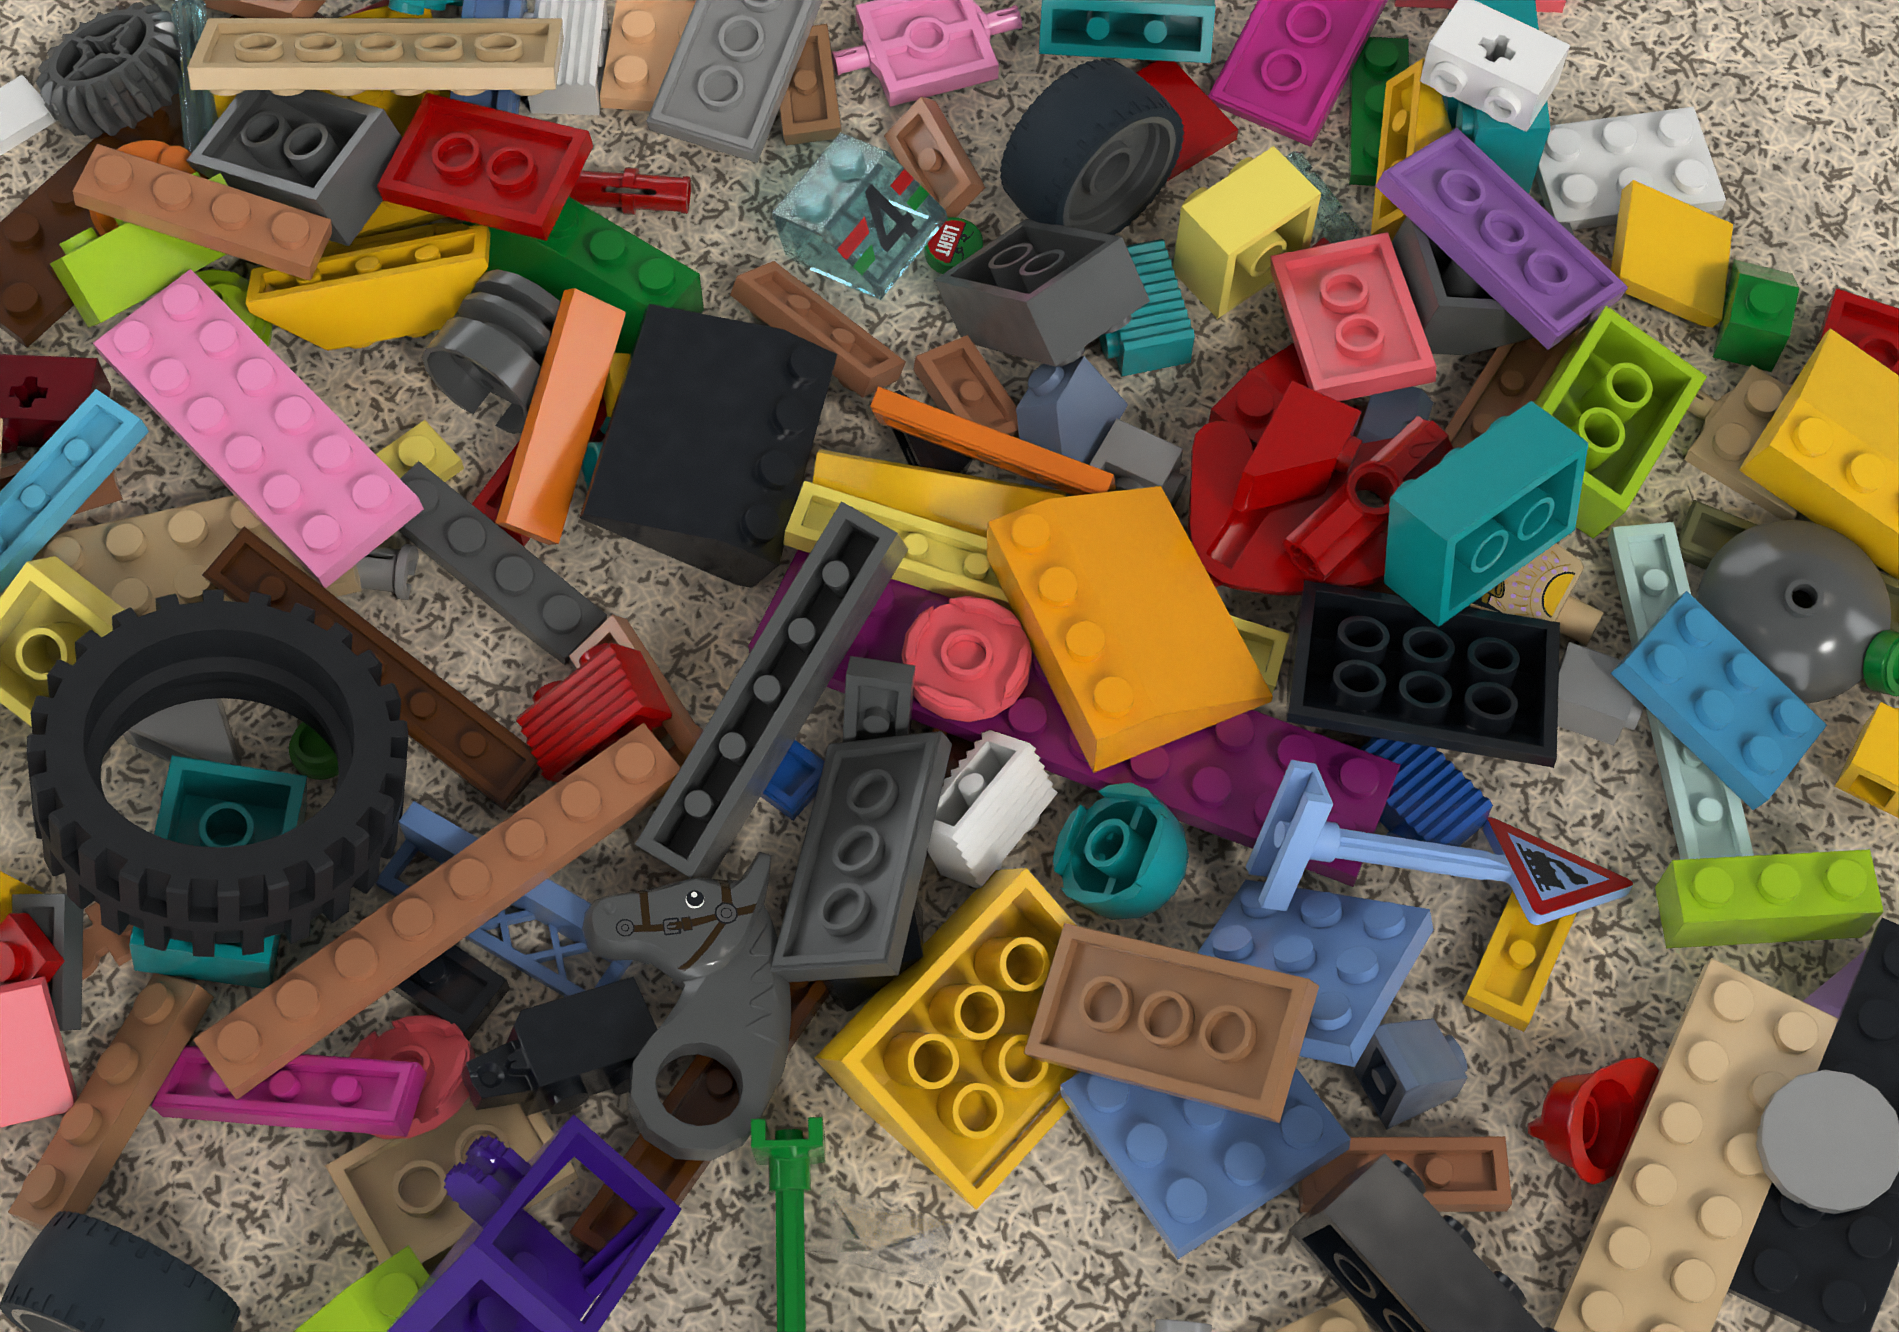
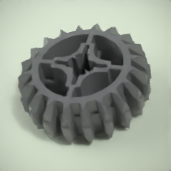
M142 2L133 3L127 9L122 5H117L112 12L107 14L98 12L91 21L87 23L80 22L79 28L71 34H63L61 37L63 42L58 46L51 47L47 52L49 59L43 61L38 67L41 74L36 80L41 97L45 101V107L54 120H58L64 129H69L74 136L86 134L91 139L99 137L104 132L114 136L121 128L129 126L131 129H135L139 121L146 117L153 118L154 112L159 108L172 104L171 97L174 94L184 91L186 88L184 81L189 79L187 67L193 55L192 44L188 40L187 34L179 21L174 20L169 11H162L158 4L145 6Z

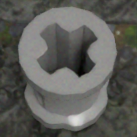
M404 544L401 549L375 548L356 564L361 588L393 592L396 594L397 599L408 600L412 586L406 582L408 575H415L419 559L417 546Z

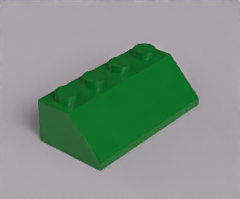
M568 197L547 241L488 227L490 231L489 264L485 272L499 269L516 273L536 283L560 302L564 290L576 288L625 311V318L614 353L631 354L644 311L649 304L700 314L704 311L701 280L698 272ZM463 221V224L467 226H473L476 224L468 221Z

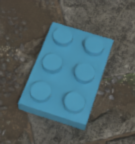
M1688 591L1683 593L1667 608L1611 672L1632 695L1752 810H1755L1770 799L1827 726L1822 719Z

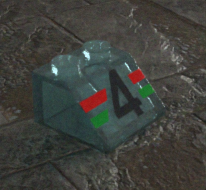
M841 132L772 211V216L787 257L816 273L879 300H882L948 219L946 210L888 151Z

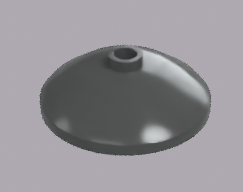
M1772 521L1754 526L1736 535L1717 552L1709 563L1699 584L1696 600L1804 703H1814L1834 698L1859 683L1864 678V658L1870 643L1882 631L1890 630L1891 607L1888 591L1879 570L1870 557L1843 534L1823 525L1807 521ZM1795 591L1807 593L1812 599V607L1806 609L1798 607L1792 600V593Z

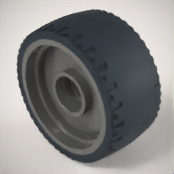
M1101 58L1100 60L1087 61L1085 64H1080L1076 68L1070 69L1066 74L1061 75L1059 79L1043 90L1044 92L1028 107V110L1016 124L1006 144L1003 159L1001 160L1000 179L1002 180L1001 185L1004 191L1028 219L1038 223L1057 224L1115 235L1126 226H1129L1134 219H1137L1166 184L1180 156L1179 153L1184 140V126L1182 119L1175 109L1146 80L1115 60Z
M71 1211L57 1212L39 1233L15 1270L0 1302L2 1313L24 1332H233L241 1312L237 1303L221 1287L179 1258L117 1226Z

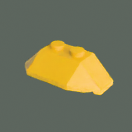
M436 223L357 238L353 240L350 246L339 243L327 244L310 281L265 266L251 269L245 303L249 313L327 351L346 347L360 349L368 347L377 341L404 336L412 338L423 337L433 331L441 330L447 320L455 316L462 301L471 293L478 280L487 270L489 264L490 231L488 226L480 224L467 226L456 223Z

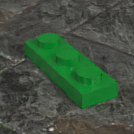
M1369 36L1350 73L1349 185H1376L1386 82L1409 67V39Z

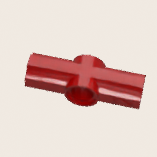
M1419 416L1412 420L1373 458L1355 467L1346 483L1285 538L1282 546L1291 557V562L1307 577L1315 578L1322 583L1372 535H1377L1386 529L1389 523L1390 497L1401 484L1410 479L1416 480L1438 465L1444 456L1454 449L1449 440V435L1433 420L1427 421ZM1361 490L1372 491L1381 498L1384 506L1377 508L1366 506L1359 500L1356 492Z

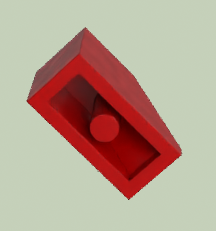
M1291 381L1242 472L1232 508L1241 512H1247L1325 493L1336 470L1347 475L1357 457L1363 440L1353 436L1362 411L1295 381Z

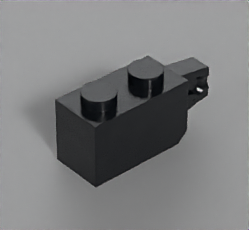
M630 977L521 1010L506 1044L466 1062L461 1074L476 1110L520 1103L525 1116L547 1109L550 1110L551 1114H562L579 1107L587 1101L589 1096L612 1089L614 1094L628 1093L633 1062L651 1036L657 1031V1027L634 977Z

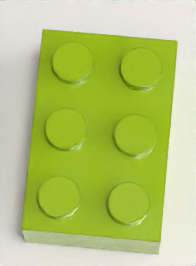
M1605 306L1574 338L1534 401L1536 405L1589 442L1576 527L1592 539L1627 511L1707 378L1705 374L1608 306Z

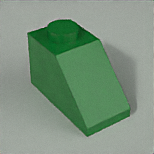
M1734 259L1713 358L1749 367L1753 365L1758 369L1768 372L1773 371L1790 337L1799 293V286L1792 273Z

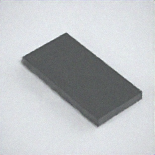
M942 731L829 744L771 964V972L778 974L787 982L899 975L952 743Z

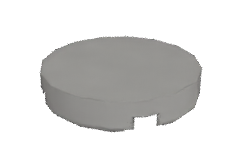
M1821 1070L1798 1075L1771 1095L1761 1116L1760 1126L1757 1130L1756 1146L1764 1172L1782 1195L1797 1204L1802 1203L1809 1208L1819 1209L1817 1211L1838 1214L1863 1208L1890 1189L1899 1172V1120L1896 1111L1877 1088L1853 1074Z

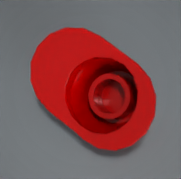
M1632 1057L1617 1061L1593 1073L1562 1077L1549 1088L1543 1103L1541 1116L1528 1123V1134L1543 1140L1544 1147L1550 1157L1565 1166L1574 1168L1581 1180L1592 1185L1604 1182L1616 1173L1659 1069L1654 1063L1642 1057Z

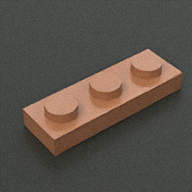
M775 261L736 277L730 296L749 309L750 313L757 320L771 327L784 329L838 354L832 374L838 378L840 384L845 388L856 392L863 398L876 392L878 386L884 388L899 379L906 363L905 360Z
M1506 1136L1350 1137L1349 1150L1298 1182L1300 1213L1308 1212L1347 1174L1385 1153L1392 1161L1400 1160L1419 1176L1426 1188L1423 1196L1438 1212H1507L1512 1205Z

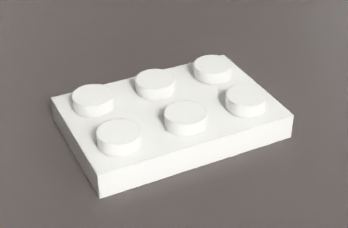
M1694 107L1550 125L1551 129L1535 174L1546 211L1558 222L1570 223L1572 230L1617 224L1621 191L1632 180L1705 212L1722 210L1726 201Z

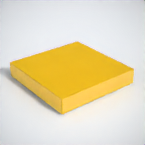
M1632 180L1621 191L1611 271L1628 287L1625 292L1626 294L1695 324L1713 328L1722 321L1733 224Z

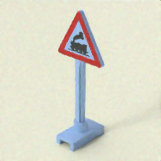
M1291 760L1246 864L1249 875L1267 877L1258 899L1261 908L1287 911L1309 860L1330 863L1335 858L1478 880L1489 879L1506 882L1511 886L1527 920L1533 925H1540L1625 897L1633 886V882L1626 877L1493 817L1487 818L1483 832L1494 854L1477 849L1340 829L1336 822L1326 821L1333 802L1317 765Z

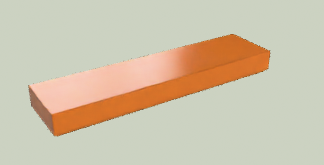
M576 288L564 290L495 524L547 545L559 544L625 318V311Z
M878 386L870 405L877 421L882 425L1055 490L1067 492L1071 496L1111 492L1116 489L1115 477L1112 473Z

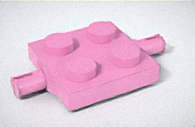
M874 0L855 5L856 21L863 37V45L832 51L833 66L837 76L869 67L871 72L879 79L890 107L915 101L920 97L926 98L996 80L999 74V64L991 47L990 37L1015 29H1022L1020 11H1018L1016 5H1013L1009 8L985 13L973 0Z

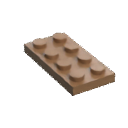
M1064 923L1024 1054L1050 1064L1280 1123L1319 985L1308 978Z

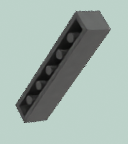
M841 501L635 845L690 878L712 879L907 553L908 548L897 532Z

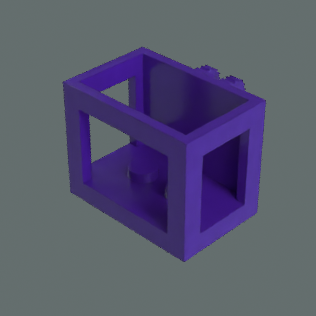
M574 1114L528 1162L510 1147L506 1148L504 1142L498 1141L497 1137L491 1138L488 1135L487 1137L481 1136L479 1139H476L465 1154L467 1155L466 1163L462 1164L459 1162L457 1166L454 1165L444 1179L446 1183L444 1188L447 1189V1195L452 1198V1201L458 1202L459 1208L474 1221L386 1332H598L682 1208ZM573 1157L578 1159L638 1212L586 1263L523 1209ZM599 1295V1297L597 1298V1300L595 1301V1303L592 1305V1307L590 1308V1310L588 1311V1313L586 1314V1316L583 1318L582 1321H580V1319L583 1317V1315L585 1314V1312L587 1311V1309L590 1307V1305L592 1304V1302L594 1301V1299Z

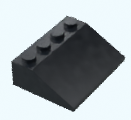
M649 304L642 317L579 518L735 585L753 588L779 566L784 549L785 530L798 499L838 354L784 329Z
M1304 580L1292 636L1287 677L1286 722L1554 768L1557 759L1560 622L1466 607L1438 627L1398 595Z

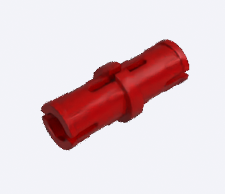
M626 167L624 173L581 171L570 193V198L582 205L622 208L623 214L635 215L636 209L674 211L687 214L691 197V177L640 174L638 168ZM606 188L655 190L656 194L606 192Z

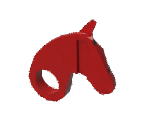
M1214 421L1205 424L1195 434L1191 450L1188 536L1215 588L1222 585L1243 591L1276 596H1293L1302 594L1304 580L1319 582L1315 578L1307 577L1291 562V557L1282 546L1285 538L1346 483L1355 467L1373 458L1393 438L1362 443L1349 473L1346 475L1336 470L1326 492L1323 494L1241 512L1232 508V504L1242 472L1253 453L1252 443L1246 429L1237 423ZM1381 531L1377 535H1372L1322 583L1358 588L1384 580L1388 533Z

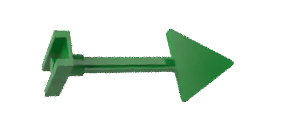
M808 1117L809 1139H803V1130L782 1129L775 1131V1140H770L766 1119H751V1149L757 1164L768 1165L769 1192L775 1193L777 1332H806L804 1192L811 1191V1165L826 1162L823 1117Z

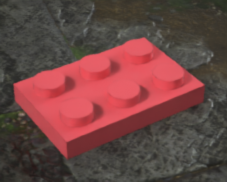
M1388 232L1270 256L1271 275L1308 388L1337 401H1344L1436 382L1437 366Z

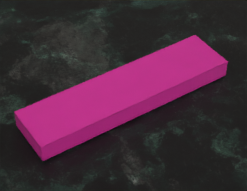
M185 1046L157 1092L151 1107L162 1117L407 1137L427 1072L418 1062L301 1054L236 1100L198 1046Z

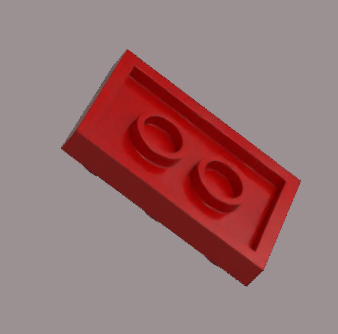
M426 93L385 169L377 188L383 201L547 241L594 145L587 130Z

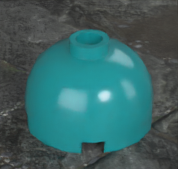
M1132 783L1109 785L1097 791L1104 798L1095 802L1089 809L1080 804L1069 815L1057 837L1053 855L1054 872L1062 877L1064 888L1061 887L1065 895L1081 907L1110 920L1143 918L1159 910L1174 896L1185 877L1189 853L1184 828L1166 804L1148 789Z

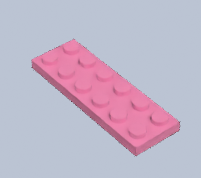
M191 269L93 342L100 356L325 589L424 510L418 496Z

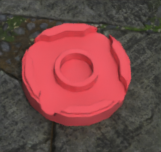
M962 596L949 599V604L940 605L935 609L931 606L918 615L906 632L901 658L902 664L916 665L913 695L922 707L944 719L972 722L992 718L1016 702L1028 685L1032 650L1029 638L1027 640L1025 632L1021 629L1020 621L1012 611L990 599Z
M435 1015L406 1016L392 1021L394 1029L384 1032L379 1037L376 1031L372 1032L361 1040L349 1057L418 1062L427 1072L408 1136L371 1135L382 1139H406L431 1131L456 1114L470 1096L461 1074L466 1062L476 1058L474 1049L455 1023L451 1024L449 1021Z

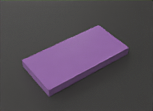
M1458 128L1453 129L1384 171L1375 185L1547 350L1591 321L1605 306L1611 307L1617 303L1628 289L1625 283Z

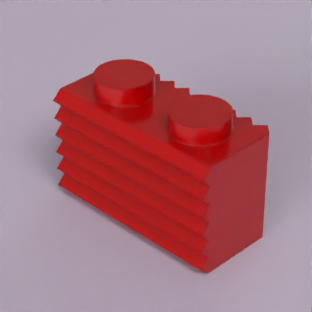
M612 642L594 646L580 657V667L563 681L559 680L548 683L534 693L532 697L534 704L517 716L516 722L522 727L521 733L527 737L526 743L532 748L531 754L537 758L536 764L542 769L541 775L545 779L558 783L644 723L653 732L654 728L662 726L663 721L672 718V712L641 651Z

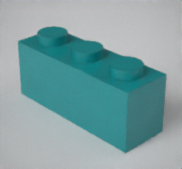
M1042 0L1039 54L1211 63L1216 8L1215 0Z

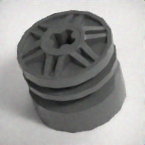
M499 269L485 272L476 283L472 293L468 294L462 301L458 309L460 317L448 319L425 349L422 355L425 370L436 386L453 403L472 414L475 413L490 392L511 402L512 404L495 426L508 433H522L560 301L536 283L516 273Z

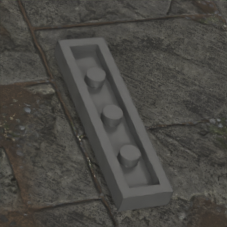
M418 461L400 478L418 496L424 510L398 531L525 636L562 664L566 665L571 660L569 655L607 620L606 613L421 462Z

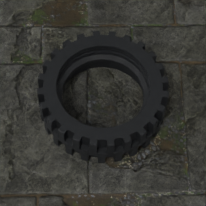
M224 589L203 590V602L179 604L176 594L156 598V611L140 617L129 607L112 616V632L101 638L93 630H89L75 641L76 662L71 665L62 660H57L47 674L49 697L36 696L30 713L32 734L27 736V761L36 838L42 839L44 861L52 876L65 873L67 896L80 909L86 908L93 901L97 902L101 910V925L118 935H121L130 924L144 930V946L165 952L170 939L192 942L193 956L214 957L215 944L241 943L243 956L264 952V938L283 932L289 943L292 944L310 936V921L316 916L323 913L331 923H334L349 912L350 889L354 887L367 894L379 879L380 857L391 859L395 849L398 824L403 814L409 740L407 721L400 720L401 698L395 684L390 683L381 686L382 663L371 650H367L359 656L352 652L353 633L339 623H335L328 631L314 624L315 610L299 603H295L289 613L272 608L271 595L250 592L248 603L224 601ZM204 699H240L261 703L284 711L301 720L317 732L327 742L337 757L339 774L334 796L319 812L303 824L282 835L254 844L235 847L193 846L164 839L147 832L126 819L106 800L101 783L102 759L110 747L126 731L158 711L174 705Z

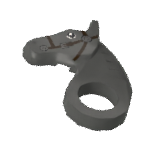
M763 852L756 854L740 880L694 877L652 889L608 895L594 900L584 915L582 931L587 948L594 956L610 960H634L643 964H652L672 978L671 983L682 990L678 1002L668 1017L651 1036L634 1060L630 1072L628 1109L644 1140L674 1159L712 1161L743 1146L751 1135V1119H761L784 1073L791 1025V997L789 982L770 971L778 937L771 917L764 905L770 879L772 855ZM699 1054L714 1058L728 1068L737 1083L739 1095L737 1107L730 1116L716 1124L695 1126L679 1121L666 1111L658 1098L656 1078L666 1064L680 1056Z

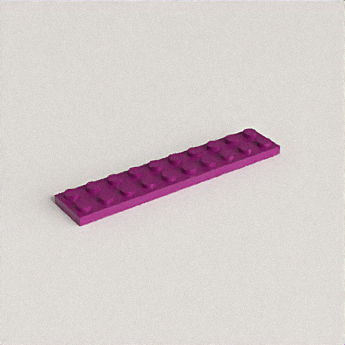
M797 550L748 645L749 654L810 553ZM891 579L826 687L845 694L846 672L850 656L902 663L901 654L905 635L918 615L931 606L935 609L940 605L949 604V599L952 598ZM1033 650L1028 685L1013 705L992 718L972 722L944 719L922 707L913 695L912 720L973 743L982 740V733L989 730L1028 742L1036 748L1034 752L1040 757L1039 762L1045 766L1044 770L1096 790H1101L1109 785L1132 783L1146 788L1166 804L1178 821L1251 849L1254 848L1291 760L1315 763L1333 802L1326 821L1336 822L1340 829L1375 834L1400 768L1398 763L1255 710H1250L1093 773ZM1335 858L1330 863L1309 860L1305 869L1354 887L1363 862Z

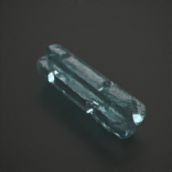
M1293 151L1284 156L1321 192L1314 225L1315 229L1321 227L1324 230L1320 236L1327 239L1331 244L1357 239L1359 233L1358 225L1347 212H1339L1343 206L1316 172L1309 173L1313 167L1304 155L1298 151Z

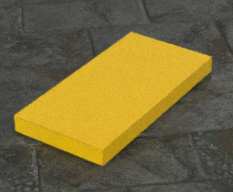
M821 449L816 454L812 481L814 484L985 538H987L988 521L1045 499L1066 497L1067 492Z

